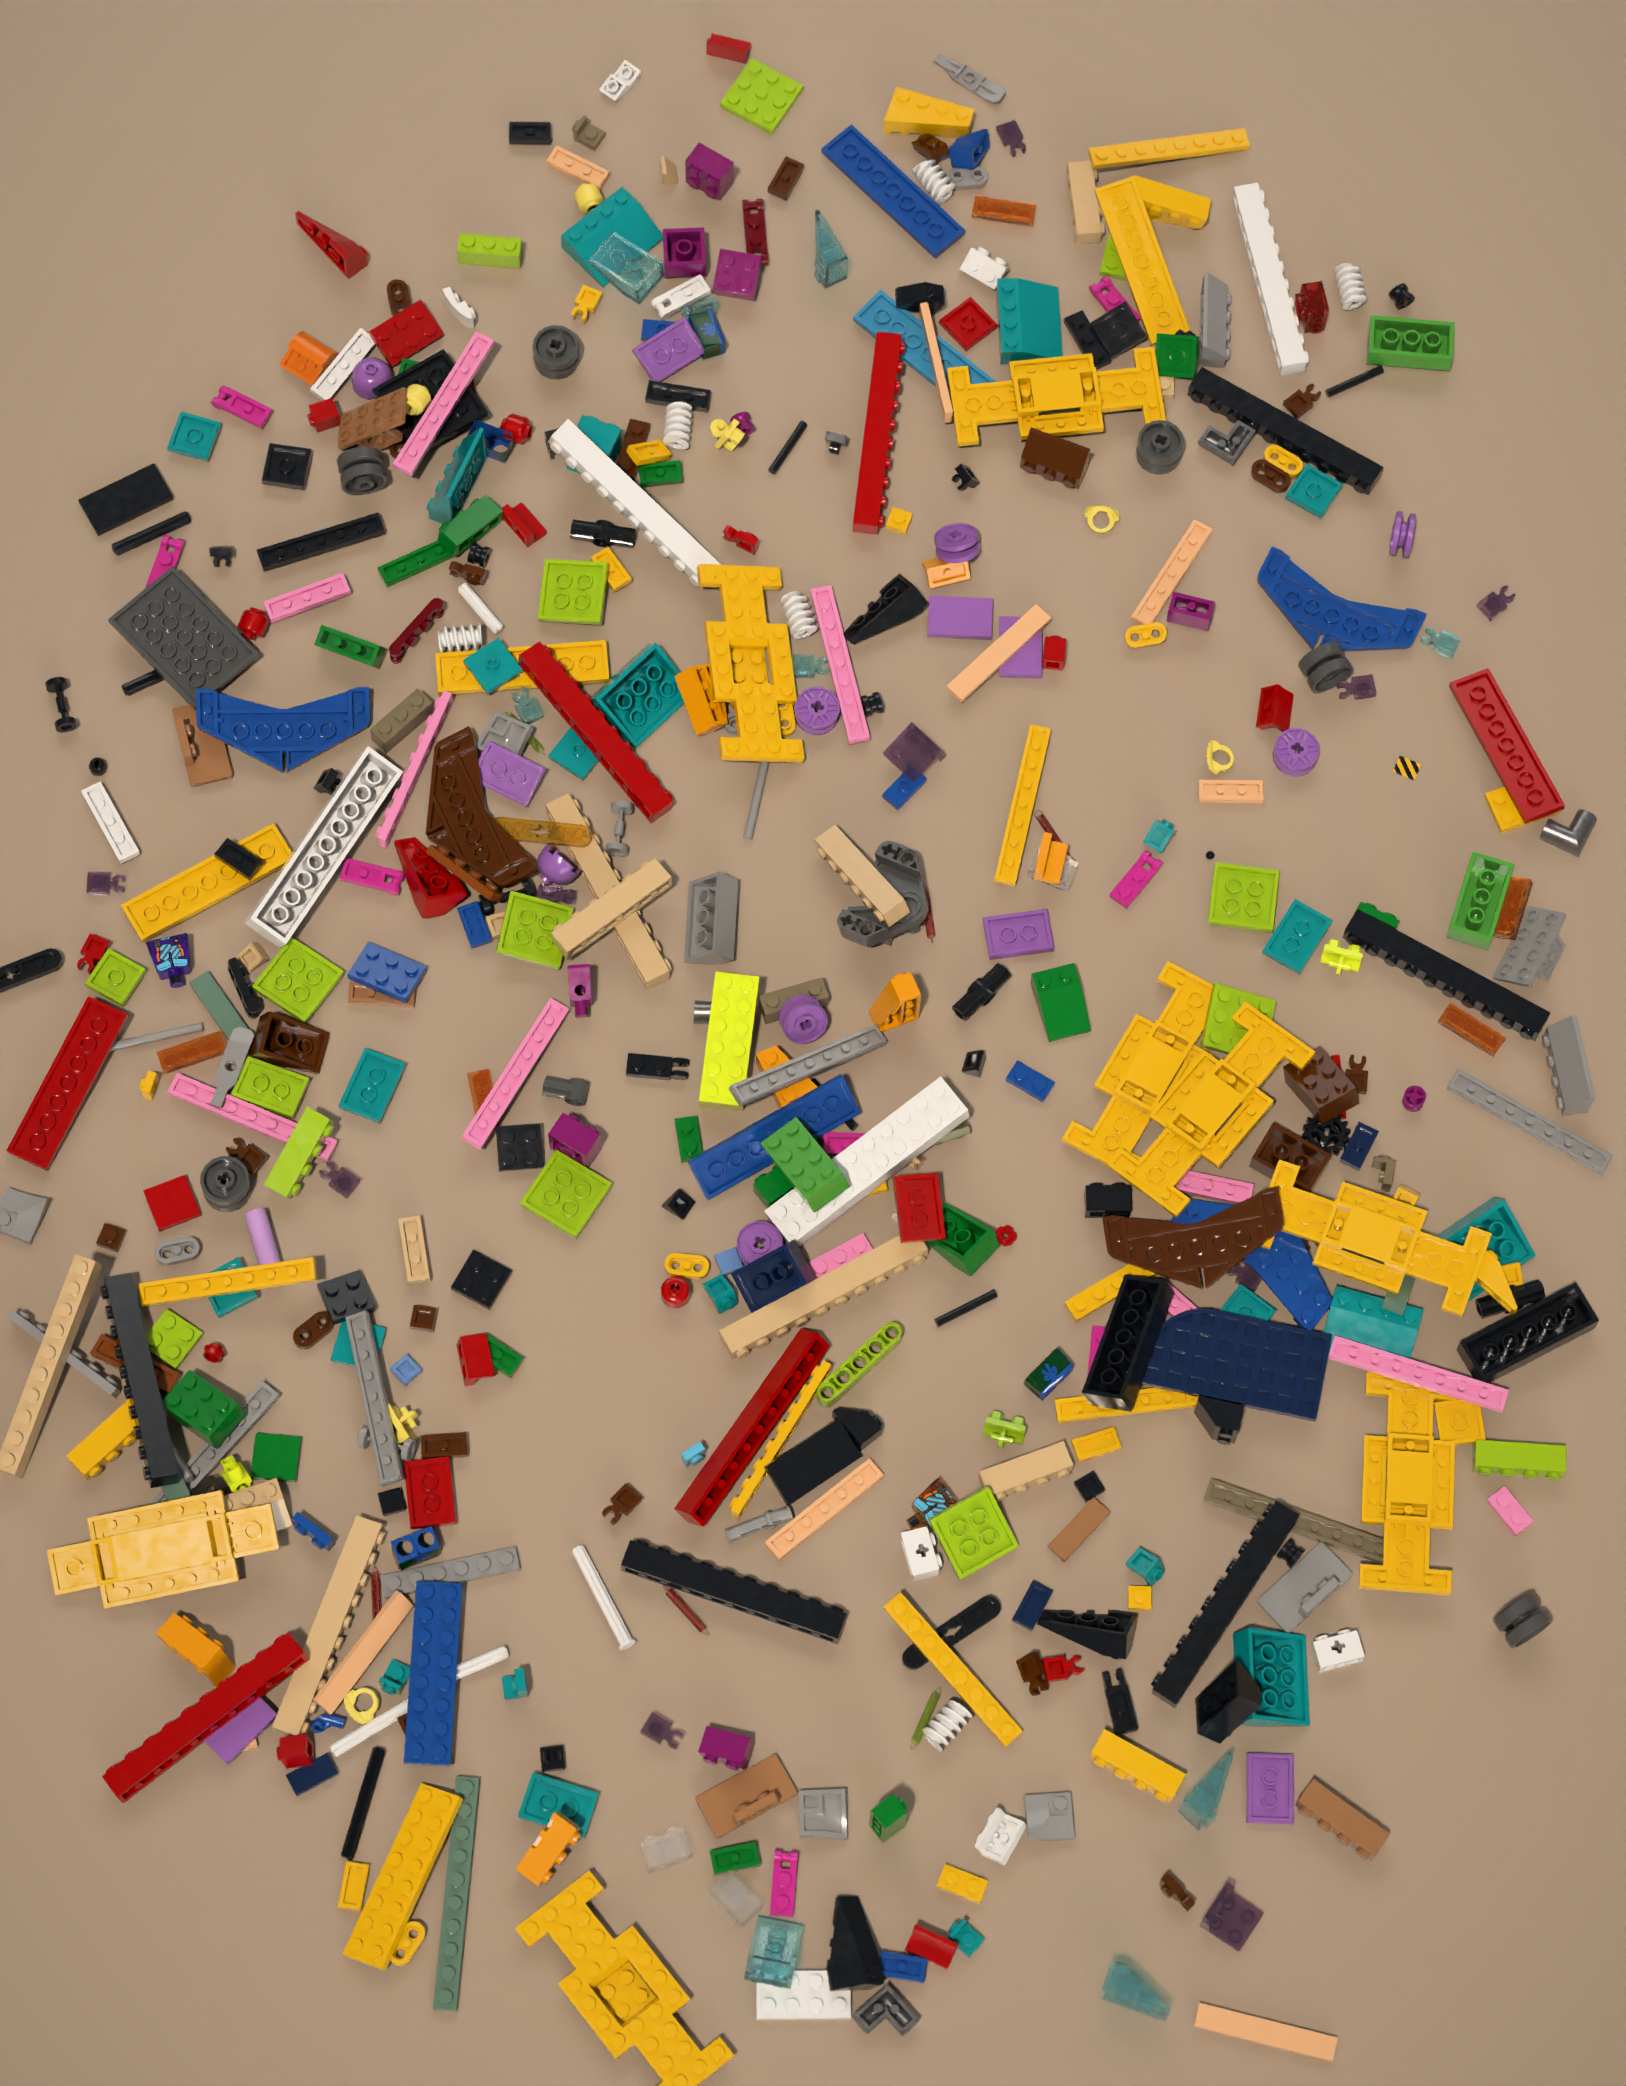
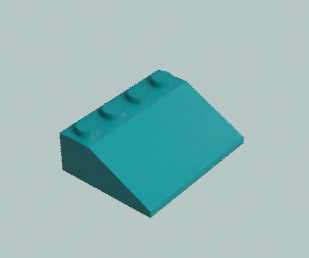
M621 187L561 235V248L604 288L663 240V234L638 201L624 187Z
M1020 278L997 279L996 301L1000 364H1009L1010 361L1063 356L1058 287Z
M478 428L464 438L460 446H456L453 452V460L445 468V477L443 481L438 482L434 499L431 498L428 502L429 519L443 524L447 521L450 522L462 510L487 459L483 428Z
M656 643L647 644L590 697L593 706L603 712L608 724L613 725L619 734L635 748L684 703L675 679V675L679 674L680 671Z
M1495 1197L1435 1236L1464 1246L1470 1226L1492 1233L1487 1251L1492 1250L1498 1256V1261L1501 1265L1520 1262L1521 1266L1536 1256L1506 1201ZM1476 1282L1468 1302L1485 1291Z
M1336 1285L1323 1333L1332 1335L1329 1353L1334 1337L1338 1336L1410 1359L1423 1309L1406 1305L1405 1311L1401 1315L1383 1309L1384 1298Z
M1247 1628L1234 1633V1661H1239L1258 1685L1261 1699L1260 1708L1251 1714L1241 1725L1256 1727L1310 1726L1306 1635Z

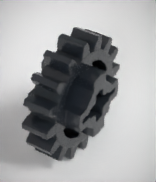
M1338 1115L1322 1125L1318 1124L1319 1121L1313 1116V1119L1308 1117L1306 1120L1307 1124L1303 1125L1302 1130L1304 1133L1302 1138L1307 1139L1306 1141L1329 1154L1333 1153L1335 1156H1338L1339 1149L1344 1151L1346 1148L1345 1144H1348L1350 1140L1348 1137L1350 1129H1345L1348 1124L1347 1121H1340L1342 1115ZM1324 1132H1328V1137L1324 1136Z

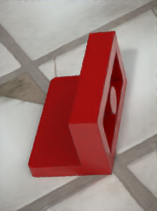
M713 33L707 39L706 55L746 64L751 49L750 42Z
M519 503L514 508H511L508 504L501 508L503 511L502 519L527 548L547 534V530L523 503Z
M1278 684L1261 688L1256 727L1260 730L1272 727L1282 732L1288 730L1294 695Z
M483 1333L460 1336L456 1346L464 1385L471 1386L474 1385L476 1379L493 1377L494 1369L487 1335Z
M915 1924L905 1951L917 1957L926 1958L928 1962L948 1970L958 1944Z

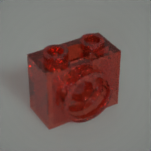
M1318 281L1302 284L1300 293L1295 295L1298 320L1302 322L1304 333H1319L1325 330L1329 313L1323 283Z

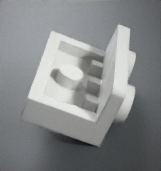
M980 246L978 249L971 247L960 270L996 290L997 279H1003L1005 273L1011 269L1006 266L1008 262L999 257H996V259L990 257V252Z
M996 1807L989 1816L983 1832L977 1837L975 1848L982 1856L1005 1866L1027 1825L1025 1822L1005 1814L1002 1809Z

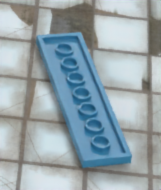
M880 290L853 316V321L875 339L877 331L902 334L901 342H905L904 355L900 354L899 358L936 387L921 321L907 310L896 308V301ZM935 333L948 391L947 368L968 366L970 384L996 382Z

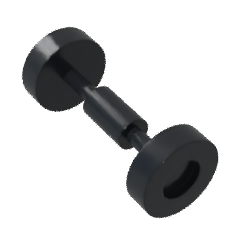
M64 677L51 678L45 683L46 690L57 694L55 700L58 712L62 716V718L55 721L56 731L61 733L72 731L77 727L76 719L74 717H66V704L64 697L61 696V691L68 687L67 680Z
M523 879L521 881L523 889L515 892H525L526 895L535 897L529 879ZM510 891L503 893L499 901L500 903L508 901ZM478 895L485 916L492 914L490 905L497 902L488 901L483 895Z

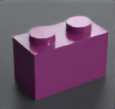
M1173 592L1167 622L1208 631L1215 601Z
M706 1726L698 1753L706 1763L716 1765L718 1762L725 1764V1767L731 1770L738 1771L739 1768L746 1770L754 1742L748 1736Z

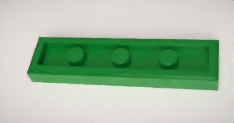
M437 540L379 566L378 572L388 588L452 559L454 556Z

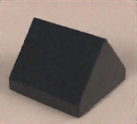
M983 1050L967 1052L962 1072L981 1078L986 1061L985 1052Z

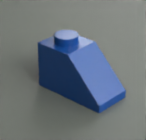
M982 129L958 137L948 151L952 167L975 169L990 148L988 129Z

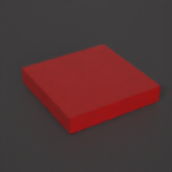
M969 297L939 320V324L966 352L998 328V324L972 297Z
M185 1175L143 1190L159 1232L201 1216Z

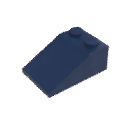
M795 1239L730 1273L751 1313L815 1280Z

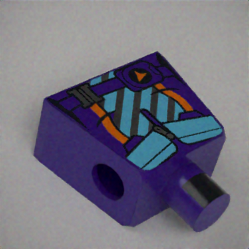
M187 933L147 941L148 952L160 980L169 979L170 987L172 988L182 986V976L190 974V943Z

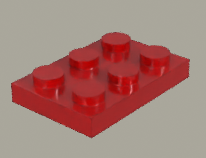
M421 299L368 332L391 368L399 364L402 358L407 359L444 335Z
M938 1173L894 1176L892 1180L900 1243L944 1240L946 1234Z
M449 1456L405 1461L404 1471L410 1529L456 1525Z

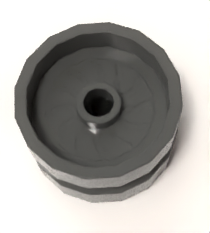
M558 325L545 327L537 333L533 341V359L537 371L542 376L555 380L567 378L573 374L579 365V343L576 335L570 329Z
M1163 420L1152 421L1142 428L1139 432L1136 449L1137 462L1142 469L1157 475L1168 474L1176 469L1181 460L1184 444L1183 434L1180 429L1173 423Z
M373 447L352 448L343 452L337 458L341 487L345 493L366 495L379 491L386 485L387 477L385 468H383L382 452L379 449Z
M1329 642L1316 647L1303 656L1298 663L1302 674L1308 677L1307 683L1314 693H1321L1335 688L1353 673L1354 669L1349 660L1343 658L1345 653L1338 642Z
M220 1156L206 1164L201 1173V1188L206 1202L213 1209L220 1212H233L242 1208L248 1202L251 1196L252 1184L247 1168L240 1160L231 1156Z
M1535 1593L1515 1602L1493 1621L1500 1632L1510 1630L1505 1640L1511 1649L1529 1641L1553 1622L1552 1617L1547 1611L1535 1613L1541 1605Z

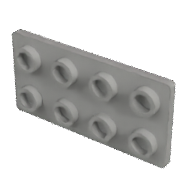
M1529 906L1493 978L1498 981L1527 987L1532 986L1537 975L1540 980L1548 981L1566 946L1558 934L1567 917L1565 913Z
M1320 1542L1257 1600V1603L1285 1633H1290L1341 1587L1353 1573L1323 1542Z

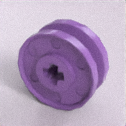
M1402 511L1396 512L1390 538L1389 555H1395L1399 546L1402 547V556L1408 558L1414 536L1416 514L1410 513L1407 522H1404Z
M964 523L950 524L940 528L934 534L936 556L941 561L962 563L976 557L980 552L978 530L972 525Z
M811 687L804 690L798 696L795 703V721L804 732L811 735L826 734L836 726L839 720L840 703L836 695L829 689Z
M1290 728L1282 732L1277 738L1273 750V761L1282 773L1292 777L1303 776L1315 767L1320 753L1319 743L1316 737L1309 731L1301 728Z
M798 995L790 998L780 1008L778 1015L779 1024L784 1034L790 1041L797 1044H806L818 1039L826 1030L828 1023L827 1014L823 1010L821 1003L811 995Z
M754 1221L745 1225L737 1237V1253L744 1265L783 1245L780 1231L773 1224L765 1221ZM757 1243H760V1245L764 1244V1248H763V1249H760L759 1247L756 1248V1244H757Z

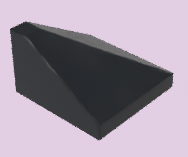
M678 1188L663 1203L662 1207L684 1220L695 1204V1201Z

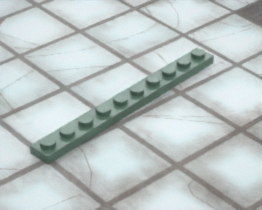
M456 1776L454 1795L460 1796L463 1802L453 1821L450 1832L433 2010L457 2012L480 1782V1779L475 1777Z

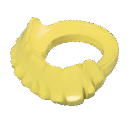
M1103 505L1087 507L1084 513L1089 527L1096 533L1110 531L1115 522L1120 519V514L1116 509ZM1098 512H1106L1110 520L1109 525L1104 529H1098L1093 525L1092 520Z
M1216 740L1208 743L1206 760L1209 769L1215 775L1229 770L1234 763L1232 751L1228 747L1220 745ZM1218 750L1225 751L1230 758L1229 764H1218L1213 760V752Z
M370 1688L350 1690L343 1699L345 1710H347L349 1716L361 1724L373 1720L374 1714L379 1708L378 1695ZM361 1693H369L373 1698V1705L368 1711L358 1712L354 1706L357 1697Z

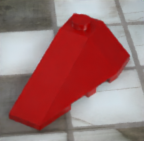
M300 211L295 213L298 226L348 279L368 266V254L362 246H358L353 240Z
M415 837L394 841L414 904L422 919L441 916L466 897L467 893L459 878L455 874H449L441 863H438L427 854V848Z

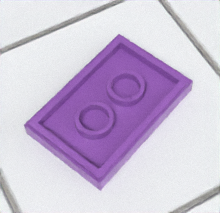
M685 317L632 350L650 379L657 382H662L704 355L702 343Z
M929 595L927 637L991 640L993 598Z
M999 616V637L1021 617ZM1042 630L999 668L1000 678H1042Z
M488 740L479 758L482 785L528 808L546 768Z
M1047 909L983 917L982 921L989 960L1054 952Z
M259 1698L235 1718L206 1738L204 1742L228 1765L275 1720L277 1714Z
M1247 1753L1246 1823L1293 1825L1294 1754Z

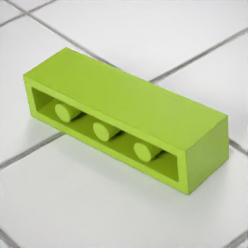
M306 1107L264 1185L289 1199L292 1196H296L301 1189L300 1182L303 1176L307 1177L312 1169L311 1162L313 1158L318 1157L323 1149V1145H321L323 1140L331 1135L334 1129L332 1125L334 1121Z
M1475 1440L1473 1444L1472 1472H1478L1481 1476H1490L1492 1473L1501 1474L1502 1477L1523 1475L1527 1479H1535L1537 1476L1546 1477L1548 1480H1559L1566 1473V1445Z

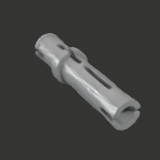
M787 1505L776 1511H766L760 1517L724 1529L729 1543L761 1530L773 1529L775 1525L792 1520L793 1516Z

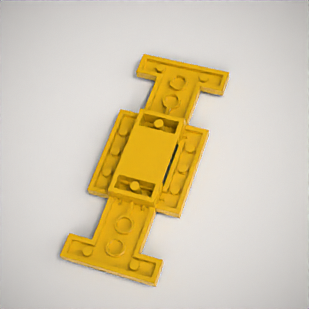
M1154 347L1133 349L1135 368L1098 372L1096 367H1094L1092 353L1010 361L1011 380L970 384L968 366L947 368L958 447L979 444L978 425L1018 422L1020 440H1027L1031 427L1054 436L1103 432L1102 413L1142 409L1144 425L1157 420L1166 421ZM1080 407V411L1039 415L1040 411Z
M699 564L697 566L699 587L719 588L723 622L706 621L704 623L713 702H730V707H734L738 738H719L720 760L802 763L805 759L803 742L799 739H782L777 705L786 703L795 705L797 700L787 624L767 623L763 589H781L780 567ZM766 647L768 651L772 685L768 683V675L764 652Z
M1167 961L1158 976L1157 982L1175 992L1161 1016L1153 1023L1138 1014L1135 1015L1094 1084L1093 1088L1112 1097L1095 1127L1091 1131L1072 1121L1062 1137V1142L1106 1166L1120 1148L1137 1160L1141 1158L1132 1153L1151 1121L1149 1114L1164 1098V1093L1166 1095L1204 1051L1195 1044L1204 1030L1213 985Z
M1247 1002L1232 1017V1021L1246 1030L1247 1033L1224 1060L1222 1058L1218 1060L1204 1050L1149 1114V1118L1165 1130L1142 1157L1137 1160L1120 1148L1107 1163L1109 1169L1175 1218H1178L1191 1203V1199L1175 1187L1199 1158L1203 1157L1219 1169L1273 1106L1274 1100L1260 1091L1259 1088L1283 1059H1286L1302 1071L1315 1056L1314 1050ZM1242 1103L1241 1107L1236 1111V1113L1230 1118V1120L1224 1125V1127H1223V1128L1219 1131V1133L1215 1136L1216 1131L1222 1126V1124H1223V1123L1227 1120V1118L1233 1113V1111L1239 1106V1104Z
M1279 1159L1269 1188L1278 1186L1280 1190L1285 1225L1281 1231L1319 1244L1313 1261L1314 1266L1397 1295L1405 1275L1448 1289L1441 1310L1463 1317L1492 1233L1470 1226L1464 1246L1421 1232L1428 1213L1424 1209L1346 1182H1342L1335 1201L1295 1188L1294 1184L1300 1166ZM1275 1236L1261 1247L1270 1250ZM1342 1248L1380 1260L1382 1262H1385V1264H1381L1370 1259L1352 1254L1350 1252L1342 1250Z
M1366 1372L1365 1396L1388 1397L1386 1436L1364 1435L1361 1524L1384 1525L1382 1565L1360 1564L1359 1589L1451 1595L1452 1571L1429 1569L1430 1529L1452 1530L1454 1510L1455 1441L1434 1440L1433 1405L1434 1401L1456 1399L1382 1375ZM1386 1458H1387V1486H1386Z
M590 1870L515 1927V1931L529 1948L549 1934L576 1969L558 1983L560 1989L615 2060L631 2047L636 2046L663 2081L658 2086H698L734 2057V2054L720 2037L700 2051L678 2023L673 2014L690 2002V1998L633 1925L613 1939L586 1904L604 1891V1888Z

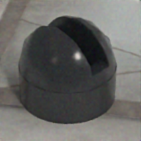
M97 757L90 761L89 769L94 776H102L107 771V765L102 758ZM99 762V770H96L95 763Z

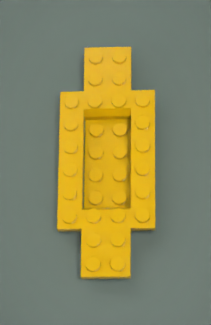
M223 1490L87 1518L91 1541L49 1549L47 1554L55 1595L100 1586L104 1609L240 1581L236 1558L280 1549L271 1503L227 1512Z

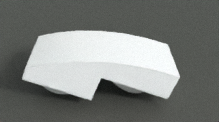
M624 60L615 74H610L599 91L616 102L634 85L642 75V72Z
M450 287L442 289L443 300L454 317L469 329L474 328L473 320L476 319L473 308H469L466 301L460 302L457 293L453 294Z

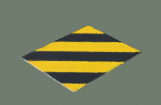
M1399 756L1393 772L1415 780L1421 764Z

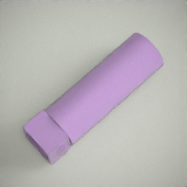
M259 1208L247 1212L244 1216L258 1265L281 1262L266 1209Z

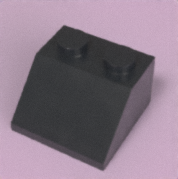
M1199 1396L1194 1414L1212 1439L1217 1440L1220 1444L1229 1445L1230 1443H1235L1244 1405Z

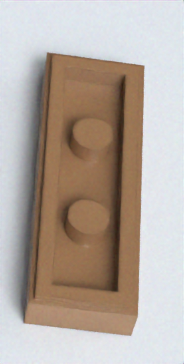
M350 981L348 1004L414 1008L416 989L407 1003H403L359 983Z
M1093 1497L1050 1542L1047 1548L1065 1562L1110 1515V1511Z

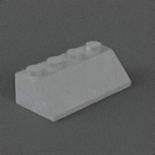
M1204 273L1200 296L1199 367L1224 368L1225 360H1229L1230 348H1226V342L1230 341V329H1226V325L1230 323L1231 312L1227 311V305H1230L1231 293L1227 292L1226 283L1209 273Z
M719 871L689 882L685 963L720 965L734 960L738 879Z
M1571 1016L1548 1026L1544 1035H1542L1543 1047L1547 1048L1548 1051L1546 1057L1547 1066L1552 1069L1553 1076H1551L1552 1088L1557 1091L1556 1106L1557 1109H1561L1562 1116L1588 1113L1595 1098L1577 1016Z

